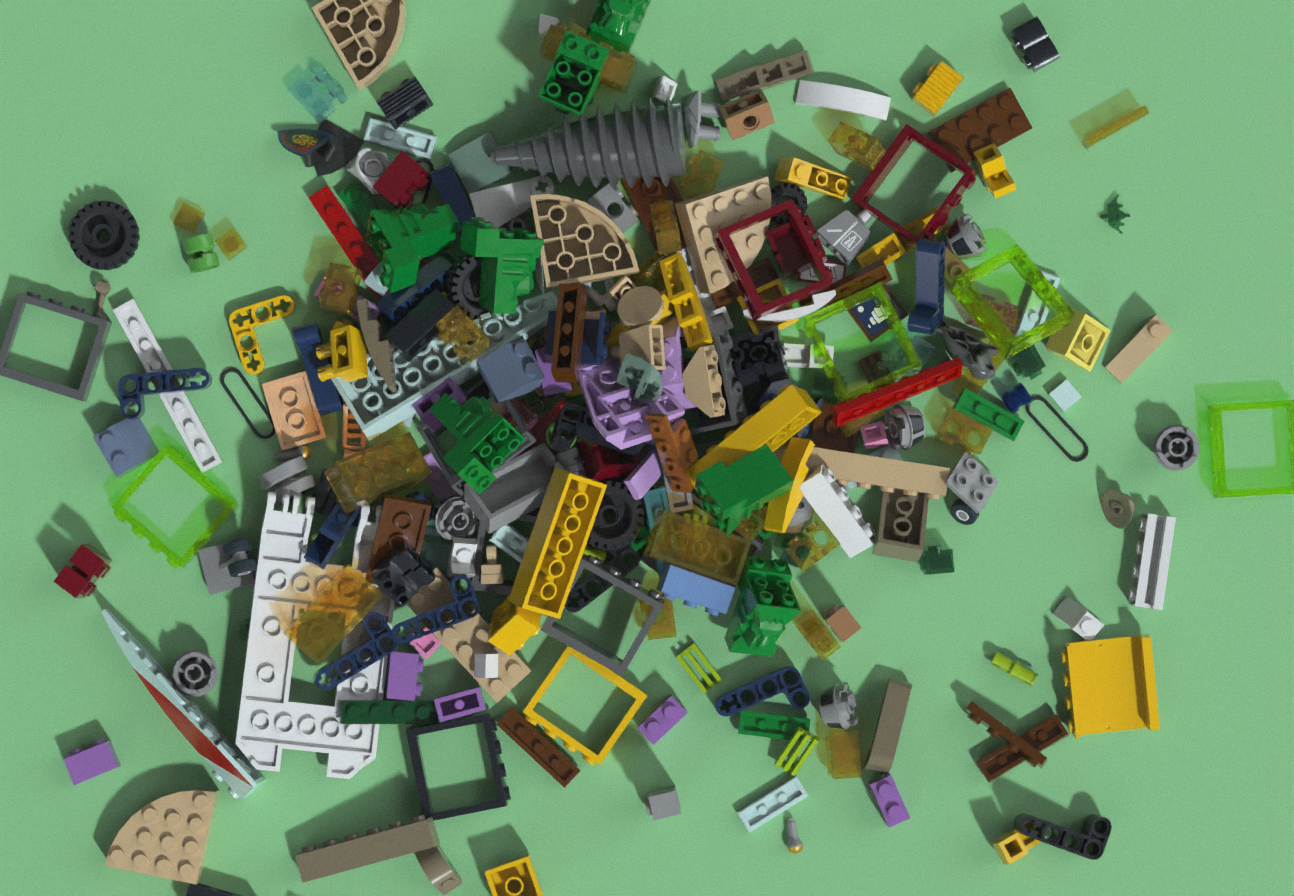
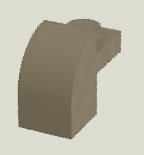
M438 845L414 852L426 876L443 896L463 883Z

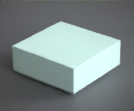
M1067 379L1048 394L1062 412L1066 411L1082 397Z

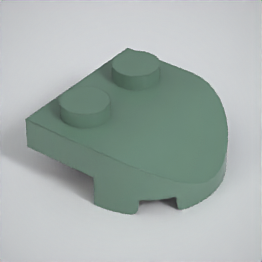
M627 353L616 382L636 391L634 396L636 401L645 403L647 399H652L653 402H657L662 393V381L659 372L652 364L644 361L642 357Z

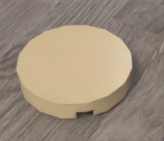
M648 286L636 287L621 297L617 312L621 321L627 327L635 329L644 325H650L654 320L657 321L664 311V301L659 291L655 288Z

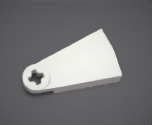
M540 175L535 178L469 193L476 217L492 222V225L495 227L507 228L513 219L518 221L517 218L521 219L533 211L530 195L553 194L554 185L549 177L543 178ZM539 183L548 185L545 193H542L541 190L536 191L539 188Z

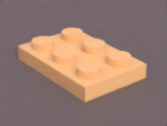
M307 371L262 384L281 451L327 438Z

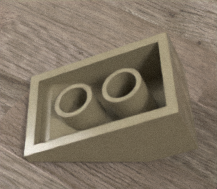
M894 488V493L882 491L872 554L918 563L924 550L929 498H926L927 493L917 492V496L903 494L904 490Z

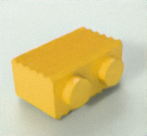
M943 61L939 65L934 63L926 73L929 76L926 82L922 83L920 81L912 91L915 94L912 99L913 102L932 116L937 114L964 78Z

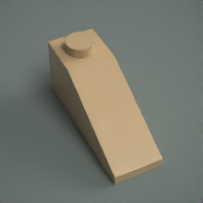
M1157 315L1152 316L1104 368L1119 382L1123 383L1173 330Z

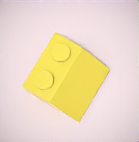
M1065 306L1045 349L1091 372L1111 330L1086 313Z

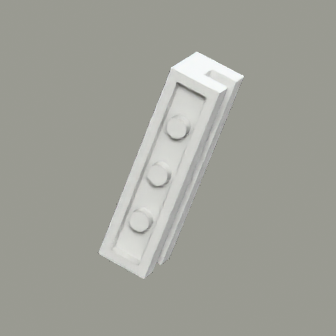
M821 463L814 468L812 474L806 475L800 490L849 558H852L874 544L875 531L870 523H866L863 520L858 506L852 505L849 501L847 491L843 487L838 486L833 472L829 468L826 469Z
M1146 513L1144 518H1140L1139 531L1142 532L1141 541H1137L1135 554L1138 555V562L1133 565L1132 577L1135 578L1134 587H1130L1129 601H1132L1131 606L1163 610L1176 517Z

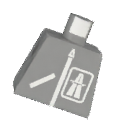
M862 209L856 216L845 210L817 230V237H819L820 242L848 267L870 235V230L865 225L872 219V216L865 209Z

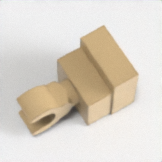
M488 545L486 546L488 564L481 565V584H502L504 582L503 563H497V546Z

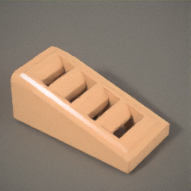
M344 401L342 450L365 451L366 435L358 423L348 422V419H355L352 413H349V408ZM348 428H349V429H361V433H360V432H348ZM348 438H361V442H347Z

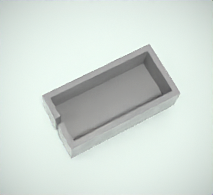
M543 443L497 467L492 472L496 479L481 494H478L466 483L464 485V500L490 534L540 507L554 468H564L559 462H556V457L547 445Z

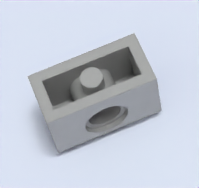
M607 184L587 200L589 205L597 208L609 217L622 233H625L638 223L636 219L638 213L631 204L626 206L622 200L624 195L617 186L614 189L610 184ZM612 204H617L621 208V212L616 216L610 215L607 211L608 207Z

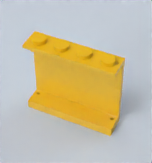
M1148 634L1064 643V649L1061 650L1062 664L1066 663V673H1063V682L1065 687L1068 686L1069 696H1065L1066 708L1071 712V719L1067 720L1069 733H1073V736L1079 739V735L1141 728H1148L1150 731L1160 730L1152 642Z

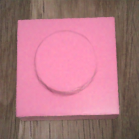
M883 421L860 427L866 450L888 444Z
M427 627L423 629V631L429 630ZM431 633L411 641L410 645L427 660L442 643Z

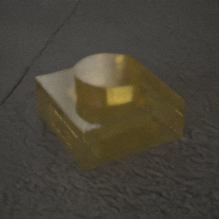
M183 203L173 224L195 234L205 213Z
M234 228L215 240V243L229 261L248 248Z

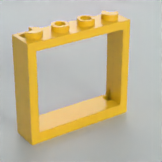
M567 646L524 709L523 713L526 714L524 719L534 726L539 723L545 727L543 732L553 739L558 736L564 740L563 746L570 751L575 752L577 749L583 753L582 759L594 766L597 763L600 765L648 695L614 671ZM570 655H573L636 699L599 754H596L533 710Z

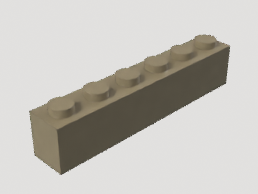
M423 814L410 818L411 822L407 824L397 821L388 824L389 828L381 830L380 827L367 830V835L359 836V833L345 836V841L337 842V839L323 842V847L316 848L315 844L301 848L302 852L295 855L302 882L435 847L440 842L433 817L425 818Z

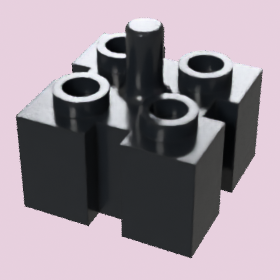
M778 325L759 329L760 334L753 336L750 331L732 335L733 348L737 357L735 359L737 376L743 389L762 385L761 380L769 378L770 382L789 379L787 362L784 357L786 355L784 340Z

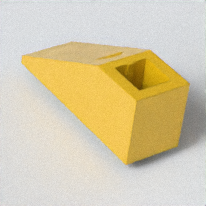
M780 157L774 178L786 184H796L799 188L846 200L851 182V177L794 157Z

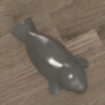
M943 319L935 332L941 334L945 348L951 358L959 357L963 366L969 368L972 376L979 380L993 378L996 371L991 361V356L998 353V347L981 342L968 331L951 325Z

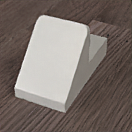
M453 537L446 577L454 578L457 575H466L471 578L475 576L474 559L478 545L477 539Z
M1068 596L1063 599L1052 613L1086 641L1093 640L1104 626L1086 608Z

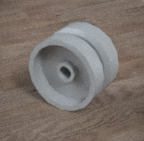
M304 456L283 462L257 478L262 489H272V492L276 494L274 508L283 505L282 498L284 494H289V501H291L294 495L301 496L316 487L317 482L313 475L299 476L309 467Z

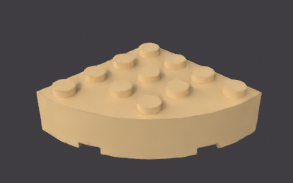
M323 0L311 7L359 91L361 92L374 83L389 67L398 52L406 24V0Z
M755 176L675 203L699 293L712 294L734 281L713 236L722 228L771 208V190L768 176ZM770 218L730 235L746 269L752 264L763 245Z
M553 194L530 195L537 237L544 240V245H542L541 260L547 290L557 289L559 284H585L623 277L624 275L639 274L636 257L629 242L618 226L603 212L584 201Z
M204 788L181 790L167 794L145 805L130 817L120 829L110 846L104 866L198 884L201 880L219 790Z

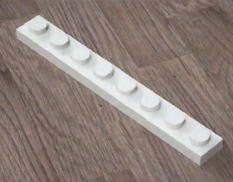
M135 299L113 309L146 372L173 370ZM176 375L172 379V385L175 388L181 386ZM157 377L151 378V381L154 387L157 389L159 386V379ZM186 393L159 394L201 473L221 464L223 461Z

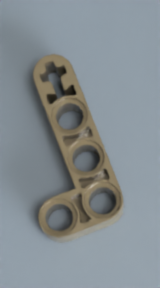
M893 678L888 679L864 769L887 775L890 771L912 684Z

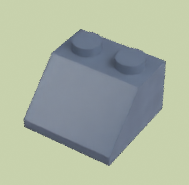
M525 338L502 345L476 363L496 403L534 392L545 379Z
M126 418L93 436L116 477L121 478L161 454L141 419L132 420Z

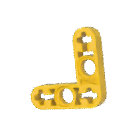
M278 296L237 309L230 314L229 324L243 368L247 373L258 375L265 368V361L254 327L292 315L295 310V303L289 296ZM282 300L290 303L291 306L287 307V312H284L282 309L276 310L277 316L273 317L270 303H273V307L280 306ZM259 307H266L269 311L268 317L264 320H260L256 316V310ZM251 310V316L255 323L251 324L250 319L243 321V326L241 327L238 323H234L238 314L246 317L249 316L247 311ZM244 336H251L253 339V346L249 349H244L241 346V339ZM257 350V354H253L255 361H260L256 371L253 368H248L251 359L249 355L244 357V353H251Z

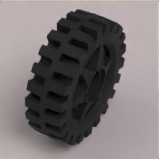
M103 200L92 202L83 206V209H79L77 215L71 220L72 224L69 226L70 235H68L71 249L76 257L87 266L98 270L117 269L121 265L128 263V260L135 255L134 252L138 249V241H140L139 227L132 214L117 203ZM108 230L110 233L108 240L100 241V232Z
M467 253L466 256L461 255L458 257V262H453V269H449L447 273L449 278H446L445 283L448 287H445L449 295L448 299L455 305L458 312L468 318L477 319L480 318V315L490 312L478 305L479 290L477 286L481 280L482 257H475Z
M602 481L601 483L606 484L607 487L587 543L602 550H617L629 545L639 535L644 523V509L641 500H635L625 484L617 481ZM606 509H613L616 512V519L613 522L604 521L603 512Z

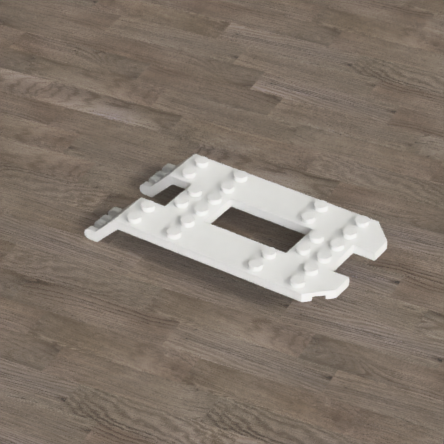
M268 492L261 527L235 743L255 769L280 772L282 748L328 753L325 776L350 779L376 758L380 724H340V700H383L388 655L337 685L334 706L288 701L300 608L345 613L340 656L370 639L362 625V619L366 613L377 612L381 614L390 629L392 628L395 601L376 582L365 580L382 506L378 505L376 507L375 522H367L370 505L361 504L351 567L327 564L323 570L312 562H306L304 558L307 553L315 497L306 498L305 514L297 513L300 502L299 495L293 496L291 512H287L289 494L283 495L282 511H275L273 509L276 502V494ZM377 616L369 618L368 626L370 629H375L379 626V618ZM382 637L380 647L382 649L389 648L390 637ZM368 648L362 649L359 653L360 659L362 661L369 660L371 651ZM347 660L342 661L339 665L341 673H348L351 669V663Z

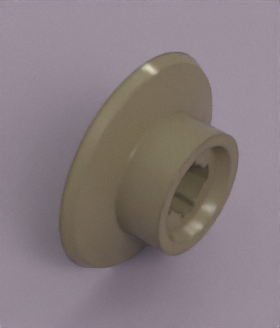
M1108 489L1102 495L1101 507L1107 521L1116 528H1126L1132 520V514L1135 509L1131 497L1116 489Z

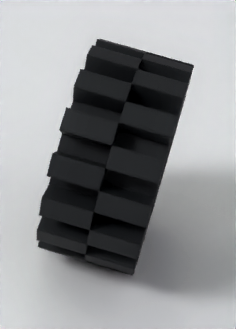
M781 183L771 190V208L777 205L781 197L790 196L794 199L795 204L800 207L802 216H804L808 207L807 196L796 184ZM786 213L771 217V220L778 223V225L790 222Z

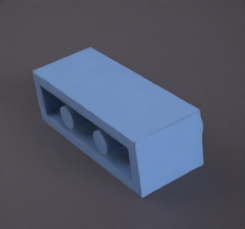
M665 563L656 590L663 592L661 597L675 601L676 597L684 599V605L695 609L697 605L706 607L704 612L718 616L719 612L727 613L735 587Z

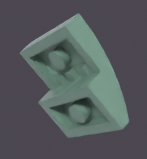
M492 131L448 154L468 194L480 191L513 173L511 167L492 163L491 149L499 146Z

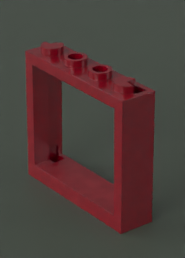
M906 124L851 199L857 207L865 209L872 217L917 246L920 238L934 239V232L939 226L942 227L949 217L948 213L962 201V194L966 189L969 190L974 185L976 172L974 168ZM913 141L963 174L918 237L868 204L869 200Z
M792 199L722 228L713 236L753 321L824 291L833 283V275L822 261V252L818 246L814 245L812 232L809 226L804 224L801 218V209L797 204H794ZM786 212L819 281L763 305L730 235Z

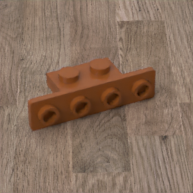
M648 413L645 418L672 491L691 493L693 486L687 471L699 457L686 420L677 419L671 426L666 414Z

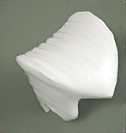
M368 147L362 149L348 163L346 169L359 179L372 195H377L378 193L372 186L390 164L386 153L371 151Z

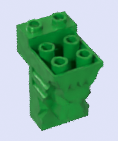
M599 0L585 38L628 55L651 0Z
M566 30L538 97L555 106V110L562 114L568 115L572 113L582 116L586 106L589 103L593 104L600 88L601 73L610 55V49Z
M413 203L402 211L399 209L391 212L388 209L371 210L366 239L368 244L376 250L377 259L381 264L379 280L384 287H387L390 294L416 283L420 259L454 247L459 221L449 204L437 206L431 211L423 203Z
M471 217V221H462L460 249L475 257H482L478 305L493 314H516L517 296L529 294L534 288L532 273L536 267V258H539L544 240L537 237L536 233L528 232L529 229L515 228L514 232L506 231V228L493 226L492 222L485 221L484 218Z
M445 393L429 409L459 440L443 459L478 494H481L496 479L492 472L525 440L499 412L493 409L492 405L484 397L479 399L474 396L460 405Z
M765 444L727 467L719 461L698 473L695 489L701 496L700 504L704 511L710 512L716 528L719 531L722 530L728 536L739 525L742 518L748 519L753 510L759 511L763 508L764 503L789 492L792 488L793 479L769 446Z
M743 556L735 579L740 590V596L724 638L729 652L768 657L774 656L777 650L775 642L785 630V625L801 612L790 585L792 573L787 562L780 559L769 560L757 556Z

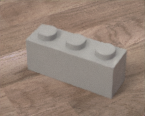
M676 786L648 792V798H645V806L648 816L653 815V820L681 814Z

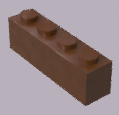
M559 284L551 373L555 382L579 383L587 294L583 284Z

